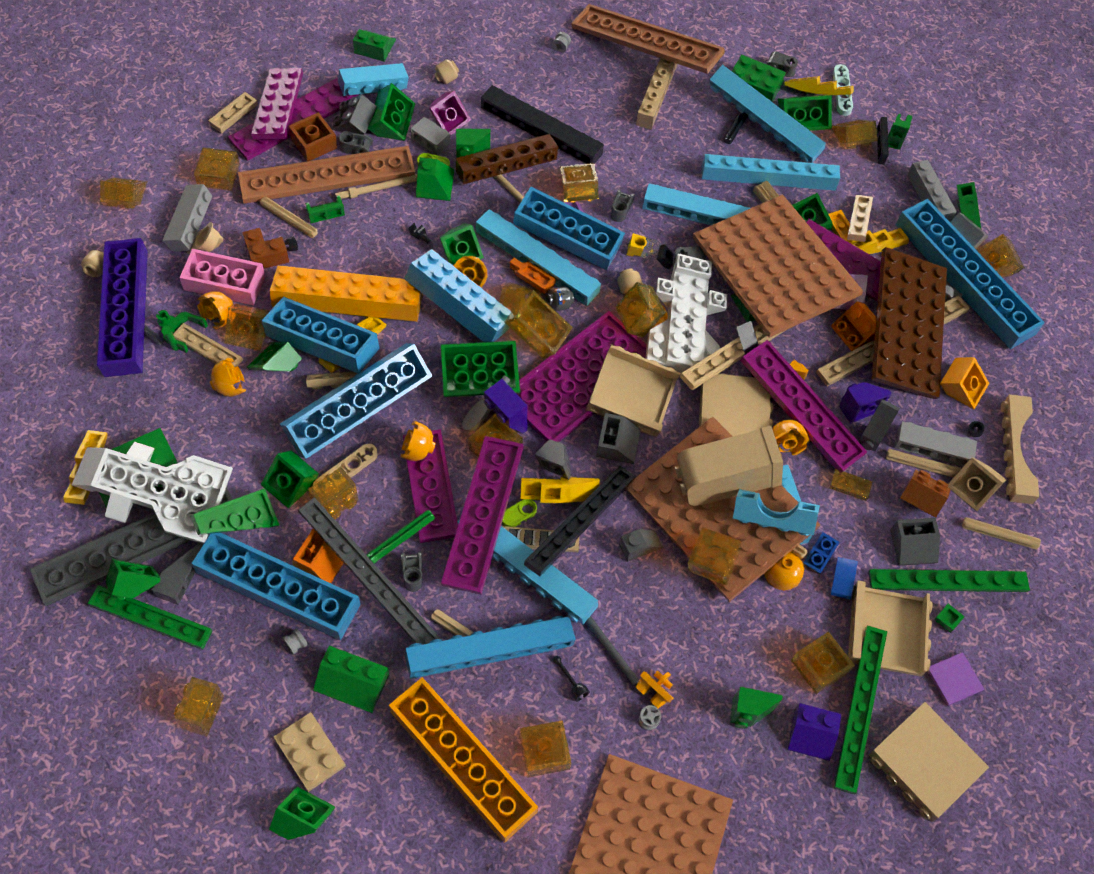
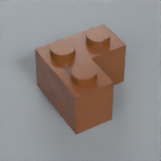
M260 228L242 232L252 262L263 264L264 269L289 263L283 237L264 241Z

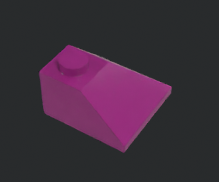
M455 90L444 93L434 100L429 107L439 127L447 130L450 135L456 132V129H460L471 121Z

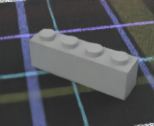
M928 160L912 163L907 176L920 200L928 199L951 222L957 211Z
M204 184L185 186L163 238V242L171 251H190L213 196Z
M902 421L897 429L894 448L964 467L972 457L975 458L977 441L971 440L968 437L952 435L949 432L933 430L930 427L918 426L912 422Z

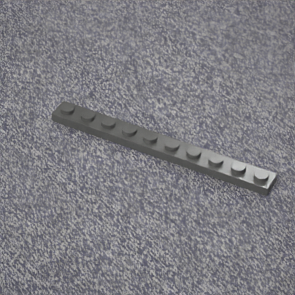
M315 497L298 510L300 515L414 643L424 645L429 644L432 640L441 639Z

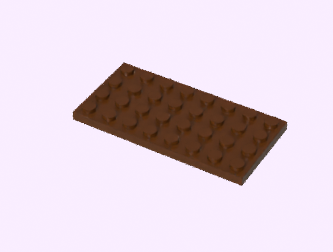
M887 247L882 249L872 380L928 398H940L947 268Z

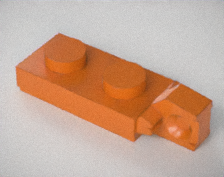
M513 258L509 262V268L514 271L517 277L544 294L556 283V279L529 261L522 263Z

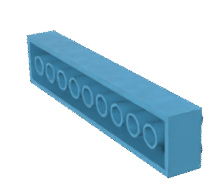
M928 199L901 212L895 225L898 228L901 227L912 244L929 262L947 268L946 280L948 283L956 288L959 293L963 294L962 298L1009 349L1016 347L1039 332L1045 322Z

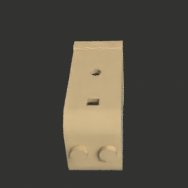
M771 426L692 447L677 455L678 466H675L677 477L681 478L683 484H680L682 495H686L689 504L693 506L737 496L739 489L754 492L782 485L783 459Z

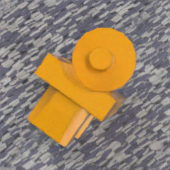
M657 670L654 676L659 680L658 682L647 672H642L640 675L642 678L637 683L636 688L645 695L652 687L657 692L650 700L654 706L659 709L674 699L662 687L663 684L668 689L673 686L668 680L671 676L669 672L662 675Z

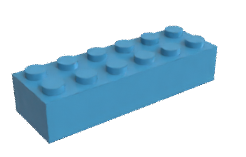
M533 187L529 188L518 206L513 220L514 225L605 270L610 266L625 235L624 232Z
M432 249L413 261L404 277L407 282L483 342H495L508 331L516 317L508 308L499 303L494 297Z
M283 297L262 320L267 337L280 342H289L294 348L358 374L380 349L377 333L286 297Z

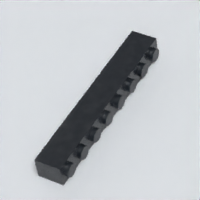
M492 85L481 96V108L535 137L550 134L559 150L591 167L603 154L604 144L504 92L500 88Z

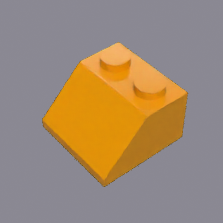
M962 357L954 359L940 384L946 395L975 409L989 382L975 357Z

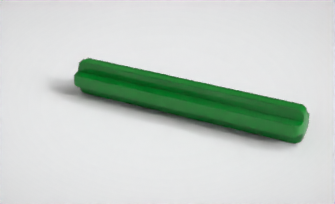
M426 510L366 555L373 563H376L435 519L434 515L430 510Z

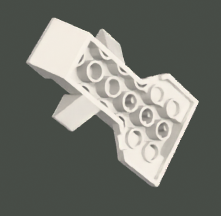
M678 254L671 279H657L656 295L668 308V319L648 332L646 359L657 361L660 365L684 372L720 349L718 343L705 330L706 316L725 311L727 308V294L712 290L708 293V283L712 270L711 261Z
M137 442L133 443L127 454L107 448L87 447L72 486L110 495L105 513L106 518L126 523L133 505L132 503L153 509L166 533L201 544L206 542L209 534L198 535L190 516L221 504L233 470L232 467L194 455L180 463L164 467L150 462L154 448ZM159 484L163 485V491L157 492L156 488H154L155 486L158 487ZM183 491L184 497L176 498L174 493ZM202 497L204 503L198 505L194 499Z

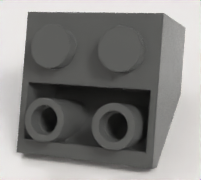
M362 94L343 101L339 106L338 115L333 119L334 124L331 129L338 132L348 131L361 135L365 134L377 106Z
M605 413L596 457L634 464L641 429L623 416Z
M936 518L897 520L890 531L898 565L938 563L940 533Z

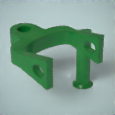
M161 310L158 312L159 314H156L158 325L162 329L163 338L174 351L180 349L186 353L188 352L186 343L176 340L173 335L184 322L192 321L204 328L208 327L205 318L185 311L176 317L170 316L166 310Z

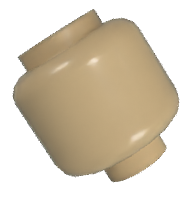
M446 59L436 65V73L434 75L438 82L442 81L444 84H448L457 79L459 69L453 60Z
M92 250L84 257L81 266L86 275L90 277H100L103 275L104 253Z
M632 268L620 272L617 282L621 293L628 294L630 297L639 294V290L643 287L639 272Z

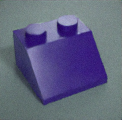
M866 382L854 383L847 387L839 407L851 424L873 415L882 399L888 401L892 393L890 390Z
M799 703L794 709L788 750L830 761L839 735L841 714Z

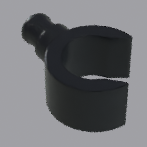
M413 223L408 228L409 233L418 240L421 239L427 244L431 241L428 235H426L423 225L417 229L415 223Z

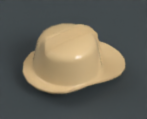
M209 222L206 227L197 233L191 250L211 252L223 242V237L213 228L212 222Z

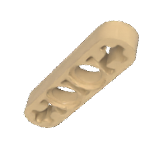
M373 444L361 446L313 482L314 493L320 497L330 494L375 461L378 456L377 448ZM365 451H372V456H365ZM351 461L359 463L358 467L354 469L349 468L348 464ZM340 472L343 474V477L340 480H334L332 478L333 474ZM319 484H321L322 486L325 485V488H326V489H325V490L319 489L318 485H319Z

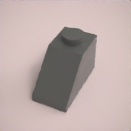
M549 439L535 456L543 469L569 480L571 477L570 459L566 452V447L561 442Z
M638 529L622 535L619 542L627 562L663 548L655 530Z

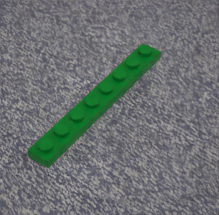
M870 569L868 571L870 588L878 590L1030 591L1026 571Z
M868 625L865 627L861 659L858 662L833 787L834 789L854 795L858 789L888 632Z

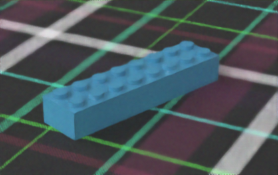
M405 343L280 423V426L298 455L307 459L432 377L415 344Z
M223 533L210 534L191 563L197 574L340 641L361 606L359 596Z

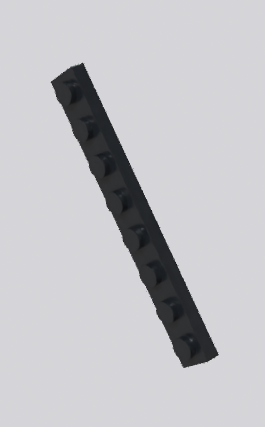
M619 466L525 560L524 565L538 576H541L625 491L635 478V475Z

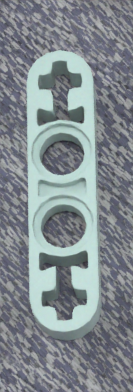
M839 64L834 67L833 81H837V87H844L838 83L850 86L849 70L845 65ZM852 94L845 95L847 98L835 95L838 113L843 116L850 115L853 109Z

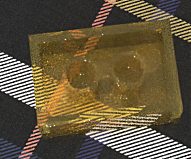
M534 290L522 296L504 322L543 359L556 354L573 328Z

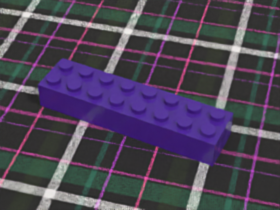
M141 238L104 242L97 366L104 377L143 373L148 250Z

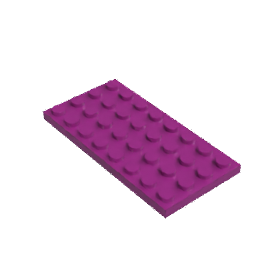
M610 311L519 380L520 393L516 394L527 404V423L546 441L551 439L560 442L595 414L586 410L611 345L620 346L625 351L637 353L646 359L647 345Z

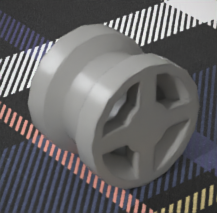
M565 32L557 33L552 42L553 49L564 53L571 42L570 36Z
M297 628L293 630L291 635L282 637L293 655L301 647L305 648L308 646L305 638Z
M652 705L644 707L638 718L639 724L646 730L655 729L661 720L660 710Z

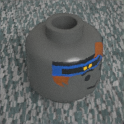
M565 286L551 288L548 295H546V303L554 311L567 310L574 302L573 292Z

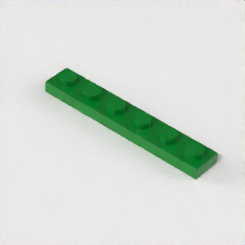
M99 585L88 602L90 607L201 650L204 649L213 632L209 627L136 599H116L111 595L109 589Z

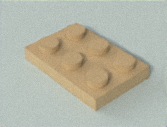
M311 712L274 736L277 744L308 792L346 767V764Z

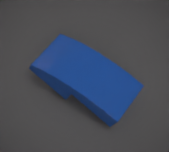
M822 532L803 564L821 574L840 542Z
M838 557L831 595L851 599L858 561Z

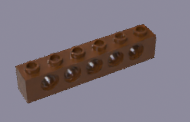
M548 134L456 158V173L464 185L557 160L558 146L551 135Z

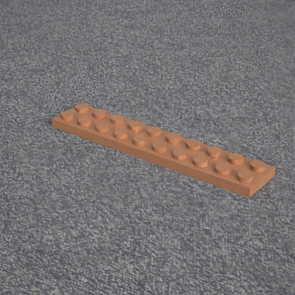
M588 4L571 23L573 29L706 74L710 72L725 53L723 47Z
M409 146L243 171L238 172L242 199L245 204L260 201L263 197L276 199L394 180L415 175V168Z

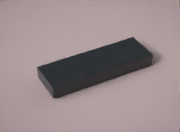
M881 117L877 125L878 164L885 165L889 155L887 117Z

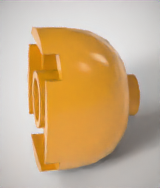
M464 256L453 265L481 288L486 283L488 277L487 268L479 258Z
M211 291L198 298L200 304L197 305L201 317L205 318V320L208 318L210 321L216 317L219 318V323L213 322L215 324L213 326L214 329L218 330L231 321L234 310L233 302L229 297L221 292Z
M226 358L217 363L211 372L210 385L214 391L217 390L226 397L237 396L246 391V389H242L240 380L245 382L239 366H233L232 363L235 361L231 358ZM240 382L239 387L236 389L233 385Z
M783 420L773 426L772 430L780 452H785L779 447L780 444L785 449H790L786 452H792V455H798L807 448V442H809L808 434L799 422Z
M413 421L411 425H414L413 430L408 429L401 450H404L405 453L400 456L410 461H420L428 453L432 454L436 443L433 442L432 431L426 425Z
M789 552L766 571L764 575L767 582L774 588L783 591L797 587L803 579L804 565L797 555Z

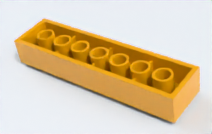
M277 266L270 288L272 307L283 297H286L321 312L418 322L423 293L402 278Z
M423 677L389 704L390 713L504 843L537 814L539 807Z

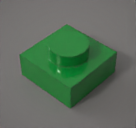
M948 603L934 620L951 633L965 616Z

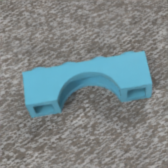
M739 489L736 496L733 519H737L742 523H757L761 527H776L781 531H795L801 535L808 536L814 535L820 505L799 501L790 511L776 512L763 504L759 493Z

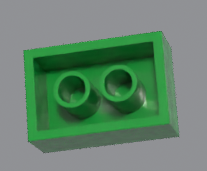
M742 54L732 69L733 73L771 102H773L779 92L786 74L782 70Z

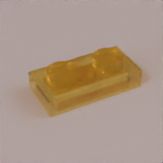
M835 469L829 488L867 501L873 481Z

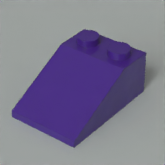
M503 379L484 391V404L489 410L493 409L501 423H506L509 428L521 433L527 431V404Z

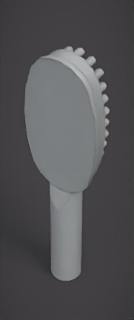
M505 375L502 377L506 383L510 381ZM485 399L478 401L465 416L462 423L465 430L475 431V428L477 429L482 424V421L484 422V419L488 416L487 414L490 413L489 411L491 410L484 404Z

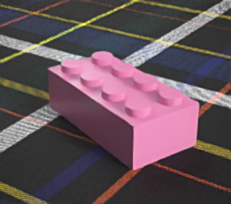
M192 249L179 278L185 291L203 295L211 291L223 293L232 301L254 306L266 276L263 264Z

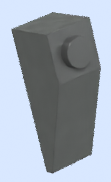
M882 399L859 440L864 449L876 451L897 415L899 407Z
M197 544L161 572L160 582L152 587L156 597L179 605L196 573L191 563L203 544Z

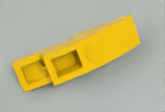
M560 477V480L521 478L520 499L540 500V503L585 501L599 487L600 479L570 477L569 480L564 477Z

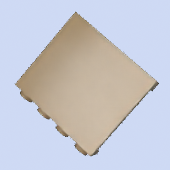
M611 345L586 410L603 417L605 413L623 416L641 429L640 432L657 437L662 430V422L676 381L681 373L672 367L660 365L657 361L645 359L637 353L625 351L620 346Z
M717 374L701 385L699 427L711 417H714L732 436L759 430L767 426L772 427L773 420L770 419V414H772L773 403H770L772 396L756 378Z
M857 581L853 586L848 663L858 665L861 659L865 627L868 625L888 631L881 669L922 677L930 668L928 652L931 648V640L928 637L932 621L929 620V614L933 603L930 601V594L927 593L921 598L865 587L866 582Z
M926 702L869 754L872 764L876 768L882 769L887 774V780L892 785H897L903 791V797L908 802H913L919 808L920 815L931 822L938 819L989 768Z

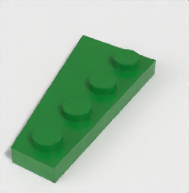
M265 488L190 516L198 535L279 526Z

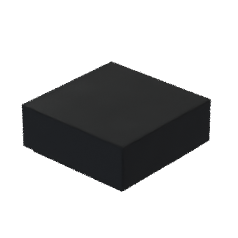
M665 244L660 245L657 260L665 269H671L674 254Z

